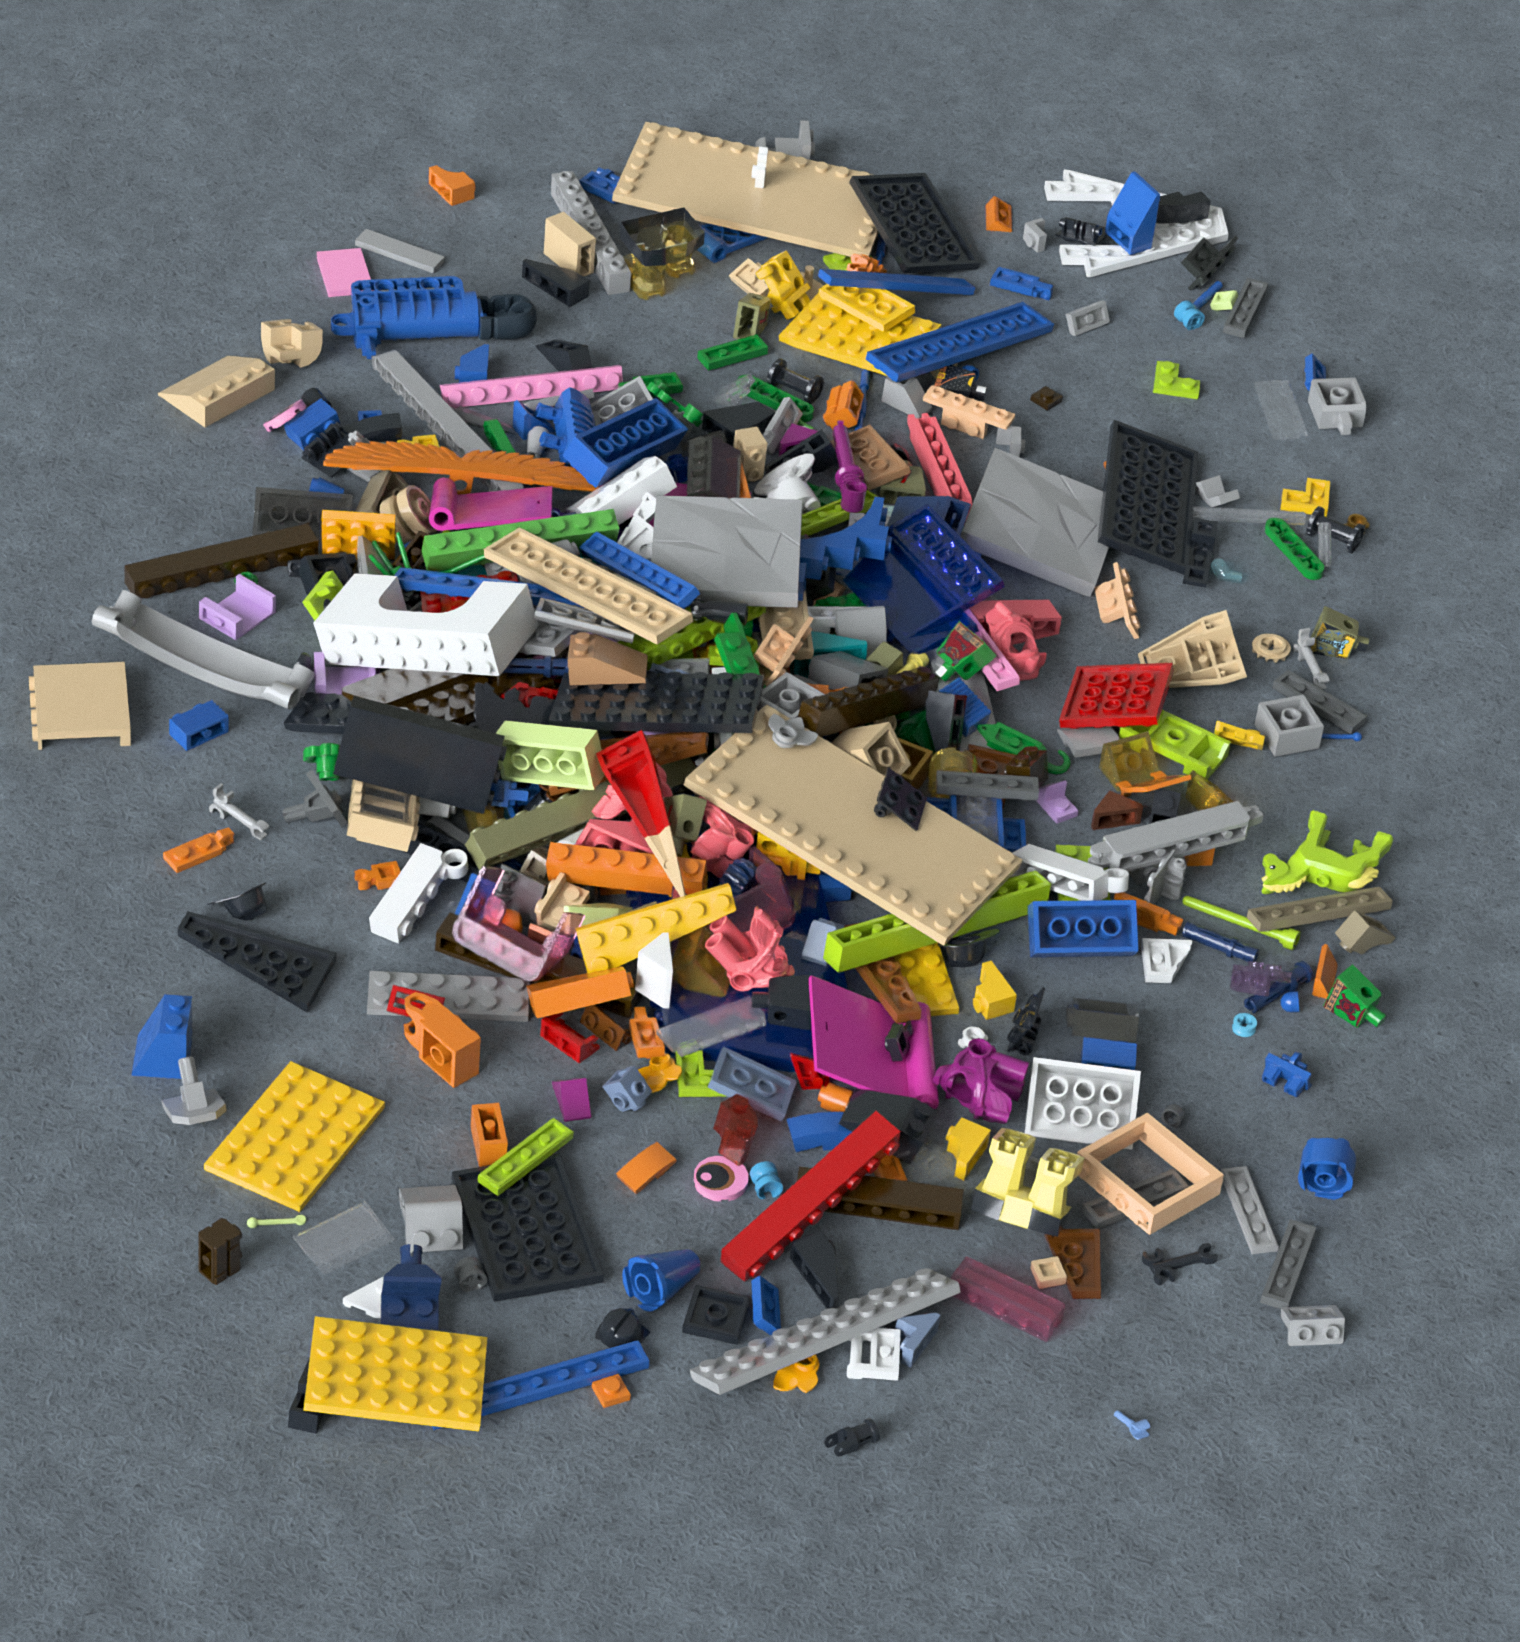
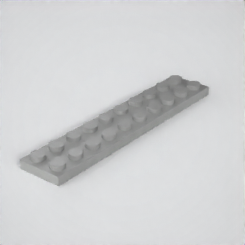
M929 1268L920 1269L915 1272V1275L896 1279L887 1287L870 1290L868 1295L861 1298L849 1299L844 1302V1305L837 1307V1309H825L816 1317L801 1319L796 1323L797 1325L787 1329L775 1330L771 1336L764 1339H754L747 1346L728 1350L719 1358L704 1360L699 1366L690 1369L691 1378L694 1382L719 1395L956 1295L960 1293L959 1282Z

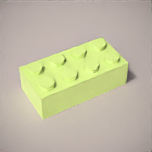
M504 721L496 734L505 736L503 746H507L504 761L498 760L502 780L595 790L605 775L596 755L597 752L602 750L597 730Z

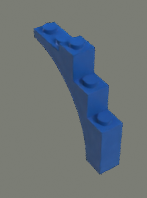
M875 497L871 508L864 517L839 532L821 537L801 539L800 563H807L806 578L821 580L822 570L827 571L828 567L852 570L854 561H859V557L884 560L885 551H890L892 537L888 536L889 527L885 526L888 508L883 507L884 498Z

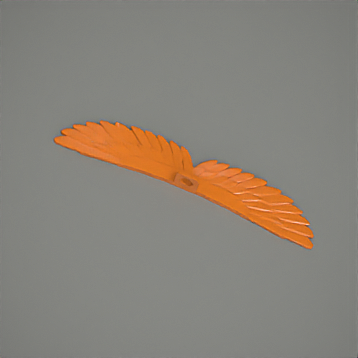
M370 441V444L356 442L355 446L349 445L343 446V449H334L333 453L326 455L325 458L327 460L323 461V466L352 468V470H392L391 472L450 475L449 479L453 480V482L464 480L467 483L465 489L457 490V495L471 493L474 477L528 485L552 486L570 491L573 489L593 492L599 488H595L592 484L588 483L586 478L575 468L565 466L564 462L550 461L549 458H534V455H520V453L506 454V451L492 453V450L482 452L480 450H473L460 458L455 452L443 446L439 448L430 444L425 446L420 443H414L413 445L407 442L398 443L393 441H386V444Z

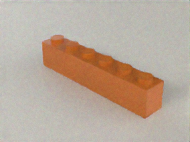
M550 842L546 861L548 881L556 880L559 873L562 872L566 874V882L572 884L680 896L654 854ZM677 857L686 895L705 890L707 881L706 860Z

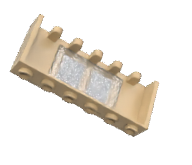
M353 779L347 836L355 837L358 841L407 852L410 840L415 841L418 833L420 797Z

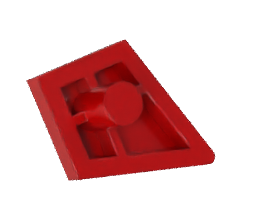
M794 1053L790 1054L802 1090L821 1089L822 1086L827 1087L829 1076L814 1070L813 1058Z

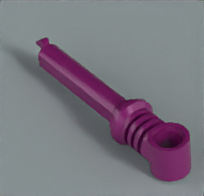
M838 420V425L833 429V440L839 463V469L835 474V482L841 491V508L845 511L856 513L864 508L867 486L863 483V470L855 465L847 427L843 425V420Z

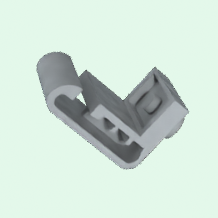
M800 120L799 138H775V148H768V150L796 157H804L810 160V155L815 153V142H813L814 131L810 129L809 121ZM766 138L758 139L755 147H766Z
M455 1185L399 1188L400 1208L402 1209L405 1221L406 1245L410 1244V1253L413 1252L414 1244L421 1246L423 1252L463 1249L462 1202Z

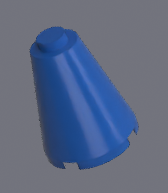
M689 1249L638 1255L627 1261L629 1263L628 1266L624 1267L622 1277L628 1296L630 1298L635 1296L640 1300L642 1304L638 1306L641 1309L654 1311L663 1306L699 1273L700 1260Z

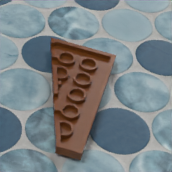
M675 732L645 735L658 765L703 754L708 749V732ZM627 737L600 740L601 749L603 750ZM604 775L600 782L607 781V777ZM549 785L550 796L579 789Z

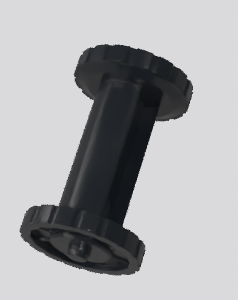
M781 358L773 363L767 376L768 384L775 387L778 384H782L804 394V401L812 404L819 398L824 387L823 377L816 375L810 380L786 369L787 362ZM785 374H788V378L786 380H782Z
M1318 506L1309 519L1306 534L1312 537L1318 531L1346 543V551L1352 554L1362 541L1365 526L1359 523L1353 529L1325 517V509Z

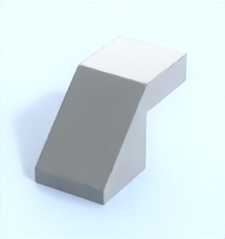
M1220 475L1196 482L1195 492L1210 507L1222 505L1240 498L1238 490L1225 493Z

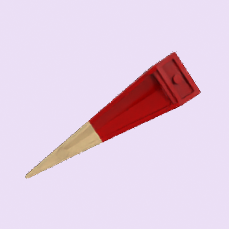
M640 730L597 752L596 755L603 773L680 897L686 896L655 756L651 751L645 734Z

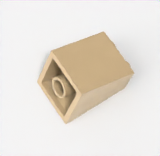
M889 722L846 729L831 743L884 776L888 767L897 774L902 775L911 765Z

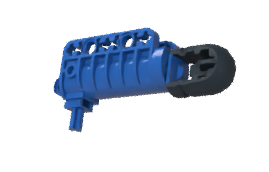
M455 276L358 280L351 284L352 312L334 315L331 318V331L340 336L353 335L356 349L361 348L362 355L366 356L367 359H371V356L376 355L375 348H377L378 344H381V340L397 341V339L414 340L415 338L432 339L436 337L449 338L457 336L477 337L478 335L480 340H490L492 337L497 340L520 339L534 330L537 322V313L531 300L519 294L493 295L489 299L487 296H476L475 291L464 292L462 280ZM338 323H344V324H346V325H345V326H338V325H336V324H338Z

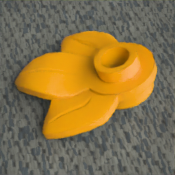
M665 1053L664 1057H652L649 1061V1066L638 1069L652 1090L651 1093L662 1090L668 1081L677 1080L682 1074L681 1067L676 1065L674 1059L667 1053Z
M816 1354L778 1370L773 1381V1387L780 1391H789L798 1387L805 1393L813 1390L818 1383L816 1373L819 1370V1360Z

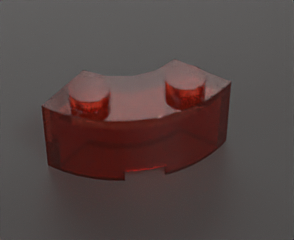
M735 1094L721 1102L713 1127L722 1138L718 1153L737 1166L742 1165L748 1158L758 1127V1119L754 1109L749 1104L748 1099L739 1094Z

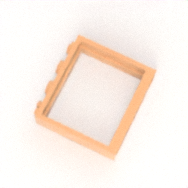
M1149 1113L1138 1117L1077 1152L1078 1155L1085 1158L1081 1173L1078 1176L1149 1235L1220 1195L1224 1174ZM1141 1140L1190 1180L1193 1185L1153 1207L1100 1162L1134 1142Z

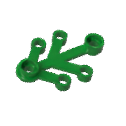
M658 379L654 384L650 382L646 389L667 405L671 401L678 406L679 409L677 411L680 413L684 411L685 413L682 416L696 427H699L703 422L701 420V417L704 415L691 404H688L685 408L669 396L672 390Z

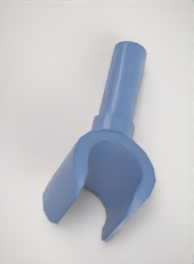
M1119 1410L1114 1413L1115 1417L1129 1427V1431L1135 1439L1138 1440L1149 1436L1146 1429L1150 1428V1424L1146 1419L1135 1422Z

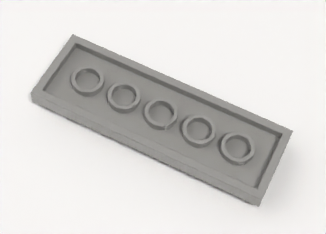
M370 971L367 1014L401 1016L386 1012L392 987L397 985L444 997V1006L461 1019L528 1022L529 996L526 985H529L530 978ZM401 993L396 994V997L402 999L409 996ZM419 1000L414 1001V1002H418V1003L425 1004L424 1002L419 1001ZM397 1003L393 1005V1007L405 1009V1005Z

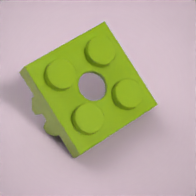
M328 571L322 576L302 602L314 620L325 610V599L332 601L344 586L334 571Z

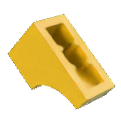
M992 960L982 963L980 974L982 984L976 986L975 998H973L975 1011L982 1013L986 1020L1014 1012L1017 994Z
M962 1117L956 1126L952 1125L949 1128L946 1140L948 1141L947 1151L951 1152L957 1160L954 1176L965 1180L988 1148L991 1130Z

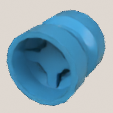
M1189 300L1181 302L1174 311L1175 318L1183 322V325L1188 330L1199 328L1205 320L1204 314L1199 309H1196L1195 305Z
M764 1161L752 1167L750 1177L753 1184H755L758 1198L766 1199L765 1192H771L773 1198L778 1197L783 1191V1184L778 1177L775 1164Z

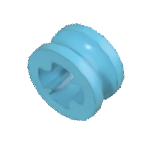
M1239 1013L1233 1020V1032L1241 1037H1250L1255 1033L1257 1020L1248 1013Z

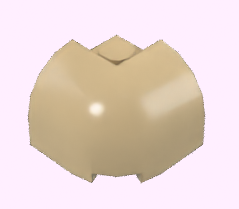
M291 319L261 322L263 352L270 364L294 362L299 367H304L317 359L322 348L323 330L308 321L305 322V325L291 323Z

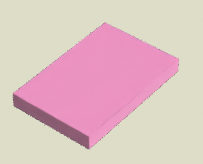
M361 248L317 252L318 264L329 297L351 295V284L353 282L371 280Z

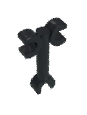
M1205 1243L1199 1247L1198 1252L1163 1261V1252L1157 1248L1155 1249L1156 1258L1149 1257L1145 1251L1142 1253V1262L1150 1267L1154 1274V1282L1159 1286L1162 1284V1275L1167 1276L1171 1282H1174L1175 1272L1173 1269L1200 1262L1214 1264L1217 1261V1254H1205L1210 1252L1211 1244Z

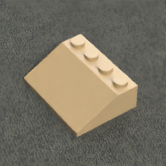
M226 356L164 389L158 395L202 426L207 427L275 390V369L258 358Z

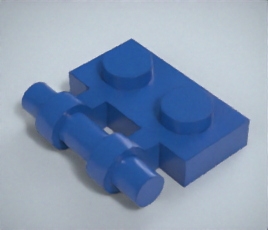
M599 167L596 172L591 171L579 180L585 191L613 204L616 203L612 201V196L620 176L615 175L614 171Z

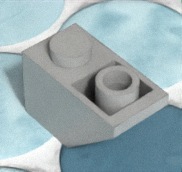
M889 376L885 378L882 402L908 415L914 414L916 419L921 418L922 413L932 411V405L923 401L925 393L917 378L912 377L901 382H895Z

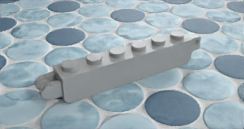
M1239 801L1112 833L1105 835L1103 842L1090 847V855L1092 857L1088 858V863L1102 868H1120L1131 871L1160 863L1162 858H1167L1173 849L1176 850L1174 858H1179L1244 841L1248 828L1262 823L1263 813L1256 805L1243 807Z

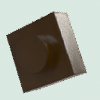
M1047 386L1033 393L1030 401L1046 411L1060 404L1063 400L1062 395Z

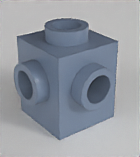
M635 1066L616 1071L602 1086L613 1104L622 1112L630 1109L632 1111L640 1109L645 1105V1099L652 1092L644 1077Z

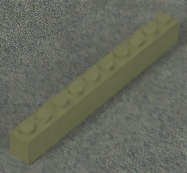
M690 757L660 765L666 772V783L670 787L673 796L690 790L684 786L686 777L696 769ZM608 780L603 781L597 785L595 790L581 789L573 795L567 793L559 797L555 802L549 803V801L541 803L534 810H522L508 820L501 818L487 828L483 826L478 827L470 833L465 846L479 871L528 853L535 848L546 846L550 842L559 841L585 828L589 819L606 820L595 817L591 811L604 795H608L605 791L608 785L611 784ZM624 810L615 818L628 814V812Z

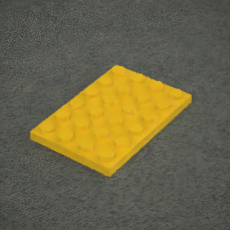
M818 292L779 334V341L798 349L887 376L866 360L868 351L940 329L941 324L911 315L889 330L882 332L819 297Z
M290 1061L204 1163V1170L300 1212L383 1111L385 1102Z
M315 1316L303 1411L479 1431L487 1337Z

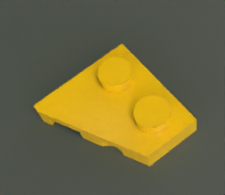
M1221 721L1216 722L1214 734L1231 741V744L1259 750L1263 749L1265 736L1260 735L1259 731L1245 730Z

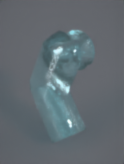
M1218 558L1212 562V571L1219 580L1241 584L1242 572L1230 570L1223 559Z

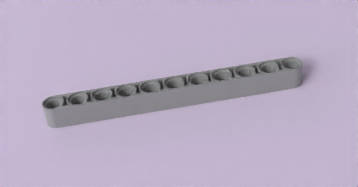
M396 350L373 356V369L380 373L381 378L386 383L389 382L393 386L391 388L404 398L403 401L410 408L413 407L417 416L422 421L425 420L429 424L427 426L434 433H437L440 436L439 439L446 446H450L452 451L460 458L473 450H480V452L491 450ZM476 477L483 485L486 484L489 492L524 489L522 483Z

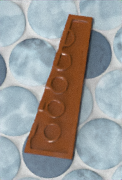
M855 924L844 925V928ZM894 956L855 968L895 1023H906L907 1021L919 1020L921 1018L922 1010L912 989L909 987L907 978L901 973L900 963L896 962Z

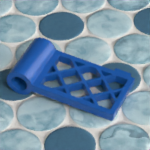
M708 223L702 226L699 225L705 232L704 245L697 249V251L711 262L716 263L723 260L727 253L762 241L768 237ZM689 225L683 231V240L686 243L698 237ZM711 230L721 231V233L712 232ZM724 232L735 233L737 235L724 234ZM739 234L749 235L750 237L739 236ZM725 241H731L734 243L728 244Z

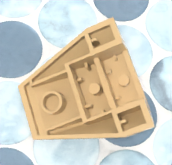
M1226 610L1204 616L1138 653L1141 664H1146L1144 656H1146L1148 664L1173 663L1174 673L1169 688L1225 685L1247 678Z

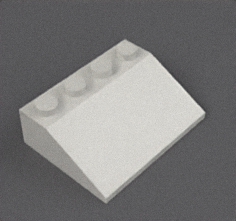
M656 456L643 458L567 508L566 511L567 513L576 512L580 514L614 509L618 525L633 516L635 510L639 508L645 493L648 492L656 499V496H664L675 489L677 485L667 464Z
M1034 1057L1030 1073L1025 1133L1034 1137L1085 1144L1096 1142L1136 1119L1141 1071ZM1133 1144L1125 1147L1124 1149L1132 1150Z

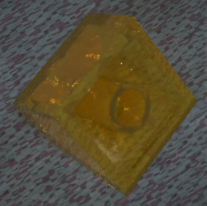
M703 926L680 937L672 959V978L685 990L717 997L726 996L730 984V978L726 975L727 970L705 947L706 941L713 934Z

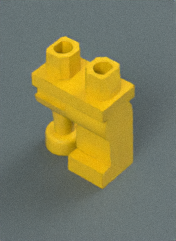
M787 250L770 258L755 272L759 280H765L770 290L767 297L771 299L772 311L774 313L781 311L787 320L795 317L800 313L798 309H803L811 301L806 294L810 286L808 283H804L803 276Z
M758 832L755 866L764 867L766 862L782 867L785 875H797V879L805 880L806 873L820 875V869Z

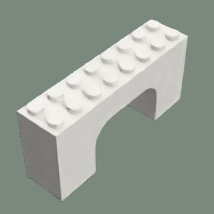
M354 574L314 621L326 664L500 676L539 625L538 621L534 620L535 610L527 584L483 581L470 599L455 610L444 613L407 611L397 576Z

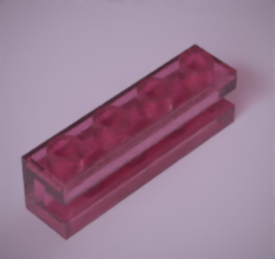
M967 1256L950 1277L959 1282L960 1293L952 1297L1045 1342L1052 1336L1053 1327L1058 1328L1063 1320L1064 1303Z

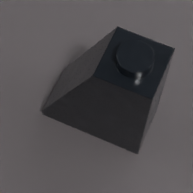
M759 401L703 412L702 429L733 449L735 430L758 427L763 435L775 412Z

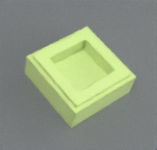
M1237 291L1216 292L1210 304L1211 309L1216 311L1232 309L1238 298Z

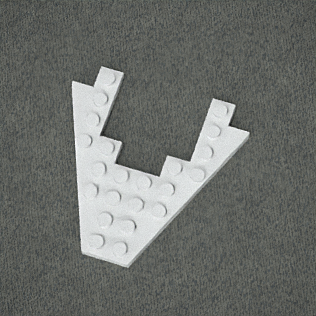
M1064 170V181H1045L1044 189L1047 201H1111L1113 206L1124 184L1071 170ZM1210 205L1208 219L1185 223H1156L1152 248L1133 255H1129L1120 245H1060L1059 253L1062 265H1084L1086 276L1093 277L1191 251L1203 237L1212 245L1228 240L1229 233L1222 208Z

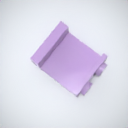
M240 574L236 576V591L217 604L207 597L199 601V619L234 640L239 639L276 613V595Z
M314 652L315 693L342 694L343 687L379 674L380 668L325 667L324 653Z

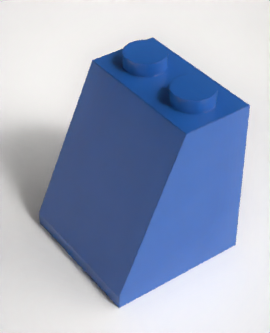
M167 994L163 996L138 1034L132 1076L182 1079L178 1060L190 1057L192 996Z

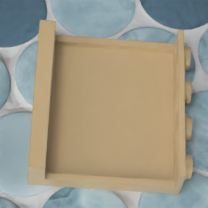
M125 662L33 666L34 676H29V691H35V693H30V707L36 708L31 709L32 725L37 724V726H32L33 742L38 741V750H42V740L113 736H120V746H131Z

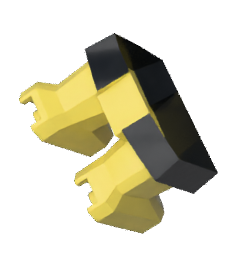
M1001 1128L992 1138L989 1152L993 1164L987 1178L983 1179L975 1188L972 1210L1002 1222L1058 1237L1064 1228L1071 1207L1066 1205L1067 1187L1081 1173L1085 1158L1061 1149L1049 1148L1040 1158L1033 1187L1023 1186L1026 1163L1033 1152L1036 1138L1026 1133Z

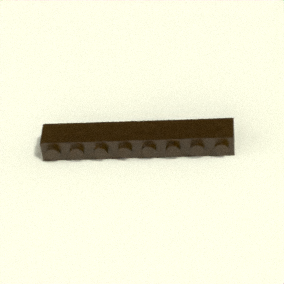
M308 523L124 565L125 584L131 593L139 598L147 599L154 595L173 593L184 588H195L198 585L219 582L223 579L236 577L243 572H264L267 569L279 566L285 567L288 561L301 560L307 555H318L319 540Z
M920 666L916 669L903 671L902 673L889 675L881 679H874L867 683H860L853 687L804 700L801 703L798 717L802 718L805 728L823 737L925 706L929 691H936L940 677L931 673L932 671L929 668Z
M449 912L436 931L435 951L510 978H530V985L587 973L583 959ZM632 977L634 988H630L631 996L595 1004V1006L630 1018L634 1007L638 1005L642 998V994L635 990L636 978Z

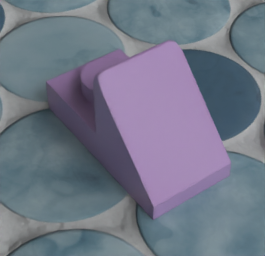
M1066 780L1040 787L1038 800H1036L1056 824L1078 816L1077 808L1065 796Z

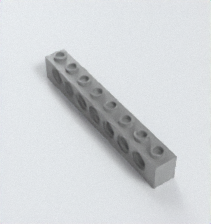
M562 171L552 174L551 195L560 211L565 212L596 238L594 271L607 294L613 295L630 292L631 271L574 172Z

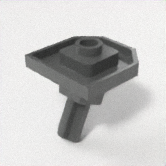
M313 770L306 773L316 790L304 797L303 804L283 809L285 821L291 822L308 817L311 822L334 816L341 827L346 825L348 822L342 815L343 810L339 806L343 801L334 789L330 792L326 785L323 786Z

